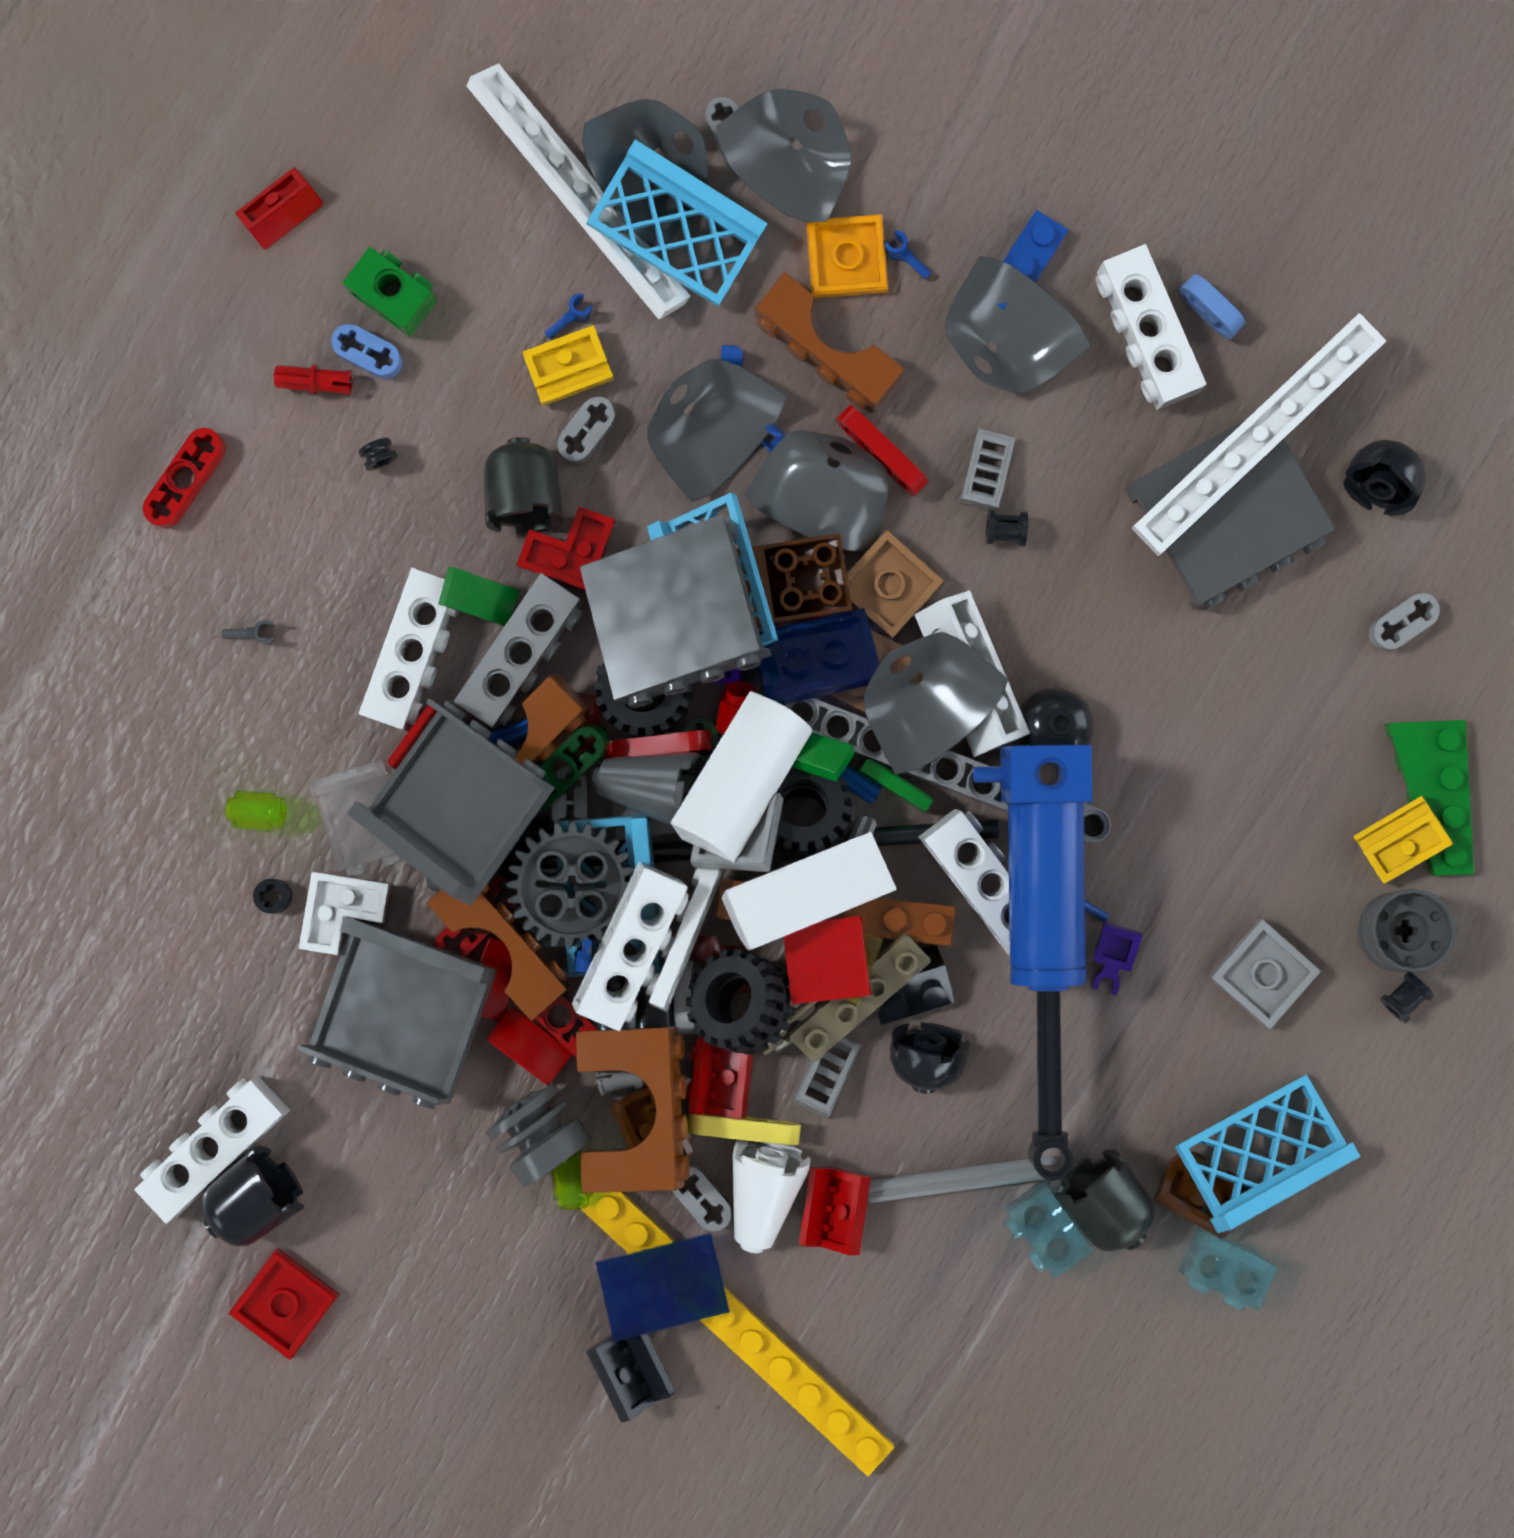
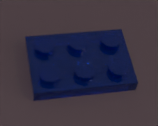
M865 608L776 627L775 631L778 640L764 646L771 650L772 656L761 659V664L758 668L766 698L776 701L781 705L868 686L880 662ZM763 630L759 631L760 636L764 634Z
M711 1232L596 1261L614 1342L730 1312Z

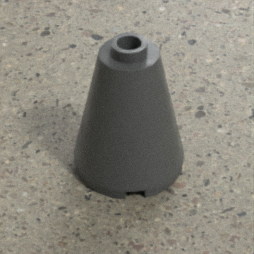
M697 752L605 758L601 765L598 764L595 767L592 783L593 787L597 788L599 796L673 827L671 821L703 770L705 763L703 760H697L701 756Z

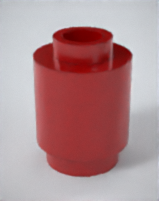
M743 681L730 682L727 684L726 689L722 691L716 721V729L720 734L724 735L749 692L757 693L756 688L750 683Z

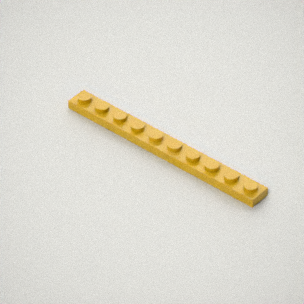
M624 1192L593 1193L582 1204L580 1209L864 1474L869 1476L895 1448L891 1440Z

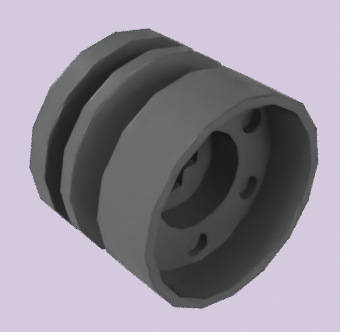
M1408 889L1381 894L1369 902L1360 915L1357 934L1360 947L1371 962L1384 970L1410 973L1431 970L1445 961L1454 947L1457 930L1453 914L1443 900L1427 891ZM1400 926L1408 928V936L1401 937L1395 935L1394 928Z
M554 1083L546 1088L532 1091L503 1111L493 1126L485 1132L490 1140H493L505 1131L508 1132L510 1138L497 1148L499 1153L506 1152L516 1146L520 1149L521 1153L509 1167L523 1187L529 1186L549 1173L592 1139L578 1117L562 1124L559 1123L556 1117L568 1105L565 1099L552 1108L547 1106L545 1102L559 1092Z

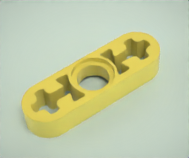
M688 1113V1133L783 1145H799L801 1124L796 1122L747 1116L745 1119H735L709 1114L694 1115Z

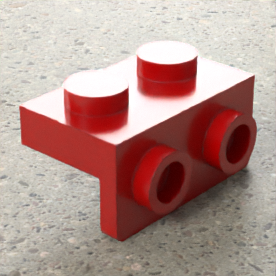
M698 1036L697 1042L693 1044L691 1050V1063L694 1065L693 1079L690 1081L686 1092V1100L690 1104L689 1114H709L745 1119L753 1055L738 1054L710 1045L704 1041L705 1037Z
M812 1167L806 1186L807 1193L801 1221L799 1244L805 1247H823L849 1256L860 1255L871 1176L837 1167Z

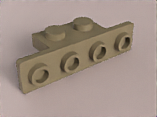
M907 933L901 935L879 955L869 944L866 945L871 996L818 1001L815 1004L817 1009L789 1032L791 1041L812 1062L817 1061L930 963L928 955Z

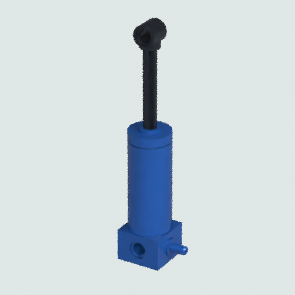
M1092 745L1000 747V766L975 767L973 769V780L976 783L1000 782L1001 802H1008L1010 984L1027 986L1028 990L1036 991L1038 1130L1032 1132V1142L1029 1145L1028 1157L1030 1163L1040 1176L1054 1181L1068 1175L1073 1165L1072 1152L1068 1148V1132L1062 1131L1060 991L1068 990L1070 986L1086 984L1084 802H1092ZM1045 763L1052 770V777L1046 784L1042 783L1039 778V769ZM1048 1148L1059 1149L1060 1156L1056 1163L1049 1166L1041 1163V1156Z

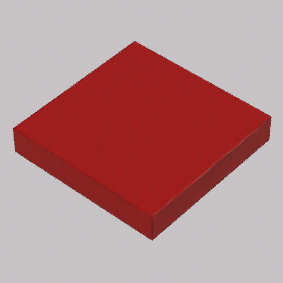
M862 915L826 919L783 937L791 1004L872 995Z
M277 1248L228 1314L287 1359L291 1360L340 1294L280 1248Z

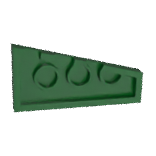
M1466 720L1384 724L1387 736L1391 737L1396 753L1394 758L1398 771L1401 770L1404 779L1408 803L1423 795L1425 801L1454 843L1426 860L1430 875L1474 874Z

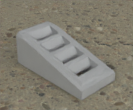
M978 428L959 500L960 504L987 511L998 510L1015 442L1014 437ZM983 441L1005 446L1003 453L982 448ZM983 456L1001 461L1000 467L978 462L979 457ZM976 470L997 475L996 481L975 476ZM976 484L994 489L993 494L990 495L972 490V486Z
M843 1037L833 1047L848 1053L849 1055L846 1060L827 1051L817 1061H811L793 1103L828 1119L862 1045ZM821 1059L842 1068L840 1074L819 1065ZM814 1074L834 1082L833 1089L813 1080ZM809 1088L828 1097L826 1104L806 1095L807 1089Z

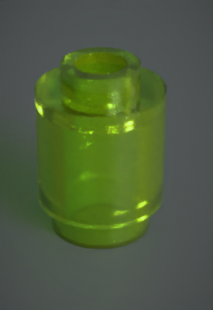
M237 790L234 797L227 799L225 809L226 820L231 821L234 829L272 832L274 828H283L286 800L285 798L277 797L275 793Z
M578 1150L551 1170L553 1200L557 1201L559 1210H576L589 1207V1198L592 1197V1193H582L581 1150Z

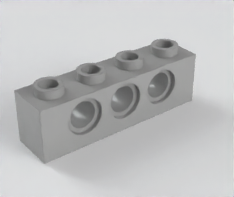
M540 573L453 702L493 729H498L500 725L506 727L518 711V707L514 704L522 692L528 695L538 682L540 675L536 672L545 660L550 663L558 653L562 645L558 642V639L567 628L571 631L582 617L583 611L579 609L583 604L581 600ZM541 613H549L554 618L553 626L546 632H538L534 629V620ZM523 644L530 646L532 650L530 660L524 664L514 663L512 659L513 650ZM505 676L510 682L509 691L500 697L493 696L490 689L492 681L497 677Z

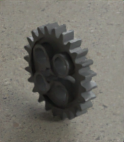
M570 819L567 830H562L558 821H554V833L548 834L543 827H539L541 839L536 841L527 836L525 841L530 849L528 851L522 849L515 850V855L521 860V864L510 863L508 866L511 872L517 874V877L506 880L507 887L517 889L516 892L508 896V902L521 904L513 911L514 917L518 918L527 915L523 929L526 931L536 925L538 927L536 939L539 941L548 933L551 935V946L553 947L558 943L560 937L565 938L568 949L572 948L574 938H580L582 943L584 939H588V935L594 934L599 941H602L601 929L604 926L608 928L630 881L624 877L634 872L632 865H621L628 857V853L626 850L614 852L619 841L615 837L605 842L606 830L603 827L595 835L591 834V823L588 821L581 831L577 830L574 819ZM557 855L563 861L562 867L555 873L543 871L540 864L544 857ZM591 855L599 857L602 860L599 871L588 874L581 870L580 865L584 858ZM571 875L575 876L578 883L606 882V886L603 888L575 885L574 892H567L565 885L561 884L544 887L535 885L537 880L565 883L568 880V876ZM549 894L557 895L562 900L560 907L553 912L544 911L539 906L541 899ZM587 895L599 897L601 900L599 908L594 912H584L581 910L579 904L583 897Z

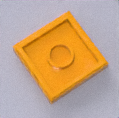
M882 214L829 218L827 222H806L811 294L815 298L888 293Z

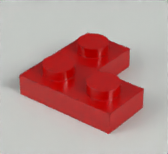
M578 506L566 542L529 529L516 566L537 575L542 573L551 580L586 592L580 567L603 558L616 520Z

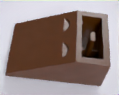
M840 533L752 547L774 627L852 611ZM736 549L738 558H740V549ZM745 580L747 591L750 595V584L748 581ZM755 617L758 630L762 629L760 619Z

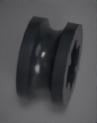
M390 438L372 441L359 449L360 457L366 458L364 466L367 471L382 468L397 459L396 451L390 450L392 445Z
M266 879L258 883L254 889L253 900L256 907L264 913H281L291 904L292 891L289 885L282 880ZM271 885L277 887L275 889L276 892H281V900H276L274 907L268 906L270 901H264V892H270Z

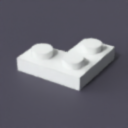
M312 872L298 949L340 955L343 932L340 931L344 917L384 923L391 884Z

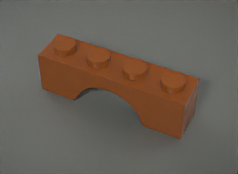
M784 272L755 307V318L758 319L756 324L771 338L777 335L788 344L787 350L801 362L807 359L818 368L816 370L817 375L827 384L834 386L837 383L847 391L846 398L860 410H864L866 407L873 413L902 379L905 369L876 345L863 351L846 353L834 350L824 344L815 333L811 321L815 296Z
M559 674L548 676L522 703L528 719V733L526 741L515 759L522 764L526 759L534 764L539 760L544 763L560 747L556 742L566 732L571 736L587 721L583 715L591 707Z
M487 883L472 906L451 897L442 889L438 891L426 903L452 932L464 928H481L494 933L504 942L512 960V974L505 992L531 1021L571 987L566 981L570 975L565 968L555 959L551 962L548 961L540 952L544 947L540 940L538 941L530 930L524 933L514 922L517 918L514 917L513 910L504 901L497 903L488 893L491 889L489 883Z

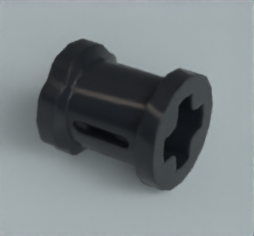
M988 510L985 532L986 544H993L994 541L1017 542L1018 546L1025 547L1028 533L1027 512H1021L1017 516L996 514L995 510Z
M1407 972L1404 975V981L1389 996L1384 994L1380 1001L1393 1016L1406 1024L1410 1020L1409 1015L1424 1000L1430 1001L1434 996L1423 981L1413 973Z

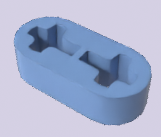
M1192 275L1179 288L1183 300L1222 337L1230 340L1245 326L1246 322L1242 314L1200 275Z
M343 324L334 331L331 338L332 347L336 354L344 361L383 380L392 379L401 371L403 365L402 357L397 348L386 340L353 324ZM353 335H356L355 340L360 346L364 347L363 351L361 352L350 347L345 352L346 347L342 344L343 338L351 339ZM374 352L380 356H385L387 352H390L389 357L393 364L391 366L383 365L381 369H378V362L370 355Z

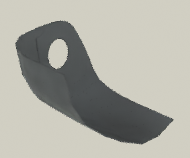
M789 89L770 90L749 100L717 125L721 151L729 167L748 187L786 216L805 222L828 221L845 185L851 162V150L837 112L830 102L819 96ZM816 109L824 115L826 126L823 130L813 131L807 127L804 121V114L807 110ZM795 138V140L799 141L802 145L801 149H793L790 146V140Z
M651 99L636 100L609 110L584 123L582 143L586 162L603 194L635 139L653 151L660 148V151L667 160L708 185V161L703 135L695 125L666 104ZM676 132L686 133L693 141L694 147L690 154H685L676 147L674 143V134ZM627 170L621 180L624 196L644 193L645 189L642 178ZM649 183L651 191L658 189ZM617 189L610 200L619 198ZM665 194L653 197L658 218L678 213L675 199ZM647 199L626 203L631 224L652 219ZM621 205L612 206L626 225ZM683 205L684 212L691 210L690 208ZM680 219L660 224L664 244H667L682 227ZM654 225L633 230L644 241L659 246Z
M979 256L959 289L946 319L947 338L974 376L986 384L1016 394L1026 393L1038 388L1091 347L1081 326L1056 299L1012 265L991 257ZM1007 303L1004 309H1001L997 304ZM989 341L994 342L997 345L996 353L989 350L985 344ZM974 356L984 358L992 367V374L982 372L976 366Z
M709 359L678 377L665 391L647 427V439L650 448L668 475L691 502L704 498L722 486L761 443L760 440H763L769 432L765 427L775 424L781 414L787 395L731 362L721 359ZM686 384L687 391L677 403L671 404L670 400L675 390L681 385ZM694 403V412L690 415L685 414L684 410H686L688 405Z
M797 430L787 434L774 447L745 493V496L755 508L767 517L811 538L840 533L843 549L867 552L879 537L888 497V474L884 465L850 440L818 432ZM830 443H840L842 445H845L848 448H850L853 453H840L833 449L830 446ZM832 458L841 464L837 468H833L827 464V459Z
M934 633L922 637L888 653L877 667L865 690L864 708L873 733L894 773H905L925 766L959 743L994 710L1004 694L1008 678L967 643L947 633ZM904 655L911 657L909 665L904 670L898 673L890 672V666L897 658ZM921 673L922 681L916 685L912 684L910 680L916 674Z

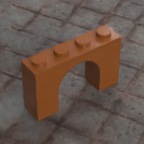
M678 1027L576 1032L577 1072L614 1070L630 1072L641 1078L648 1085L656 1103L654 1126L648 1137L634 1148L591 1149L580 1153L582 1193L669 1191L684 1187V1180L689 1178L690 1165L688 1156H683V1140L687 1139L688 1122L686 1116L681 1114V1099H685L686 1080L684 1075H680L679 1059H683L685 1048L683 1036L678 1035Z

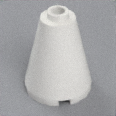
M738 1140L732 1152L734 1239L741 1244L740 1247L750 1253H762L764 1249H769L773 1246L809 1172L811 1159L808 1156L803 1160L801 1158L802 1150L791 1145L760 1142L759 1145H748L749 1141Z

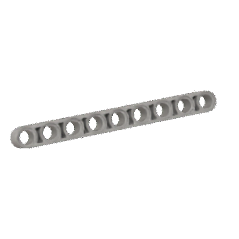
M806 695L794 696L787 702L785 707L790 710L793 706L800 703L810 707L812 718L807 724L811 727L813 733L853 745L855 755L865 759L871 758L878 764L892 769L883 750L870 752L863 744V736L867 732L873 731L867 718ZM838 717L845 720L848 725V733L842 738L832 737L826 728L827 722L830 719ZM948 750L935 761L916 770L904 773L1008 814V802H1001L1000 782H991V789L985 795L977 793L972 786L973 769L975 767H991ZM948 759L953 762L956 768L953 779L947 781L937 775L936 764L939 760ZM1084 803V817L1093 815L1097 818L1100 825L1099 831L1093 837L1084 833V843L1100 842L1110 833V818L1103 810Z

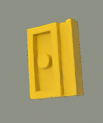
M594 325L522 351L543 407L614 380Z
M1423 795L1353 836L1383 884L1454 844L1425 801Z

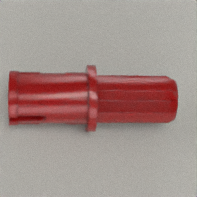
M312 364L311 368L277 365L274 369L273 381L277 388L310 391L311 395H316L317 392L351 395L352 383L349 382L353 379V375L350 370L318 369L316 364Z

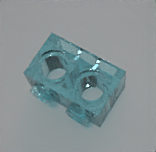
M1042 1180L1004 1207L1010 1216L1004 1222L1018 1241L1023 1237L1026 1238L1033 1248L1027 1255L1040 1273L1047 1269L1055 1279L1092 1252V1249ZM1031 1206H1039L1043 1210L1042 1218L1036 1224L1024 1222V1213ZM1056 1238L1065 1240V1249L1062 1254L1054 1257L1047 1255V1245L1051 1240Z
M1197 1227L1179 1271L1188 1278L1186 1284L1191 1288L1207 1295L1210 1289L1224 1295L1223 1302L1236 1309L1244 1311L1247 1305L1259 1311L1278 1267L1259 1255ZM1208 1255H1215L1217 1260L1215 1268L1211 1272L1202 1273L1200 1271L1202 1259ZM1243 1272H1251V1284L1245 1289H1237V1277Z

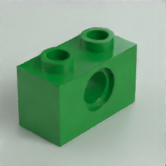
M369 246L342 284L350 295L410 338L437 303L431 291L433 285L417 272L410 276L400 269L401 261L387 250L383 249L379 253ZM393 282L401 284V289L396 295L385 296L383 294L388 284Z

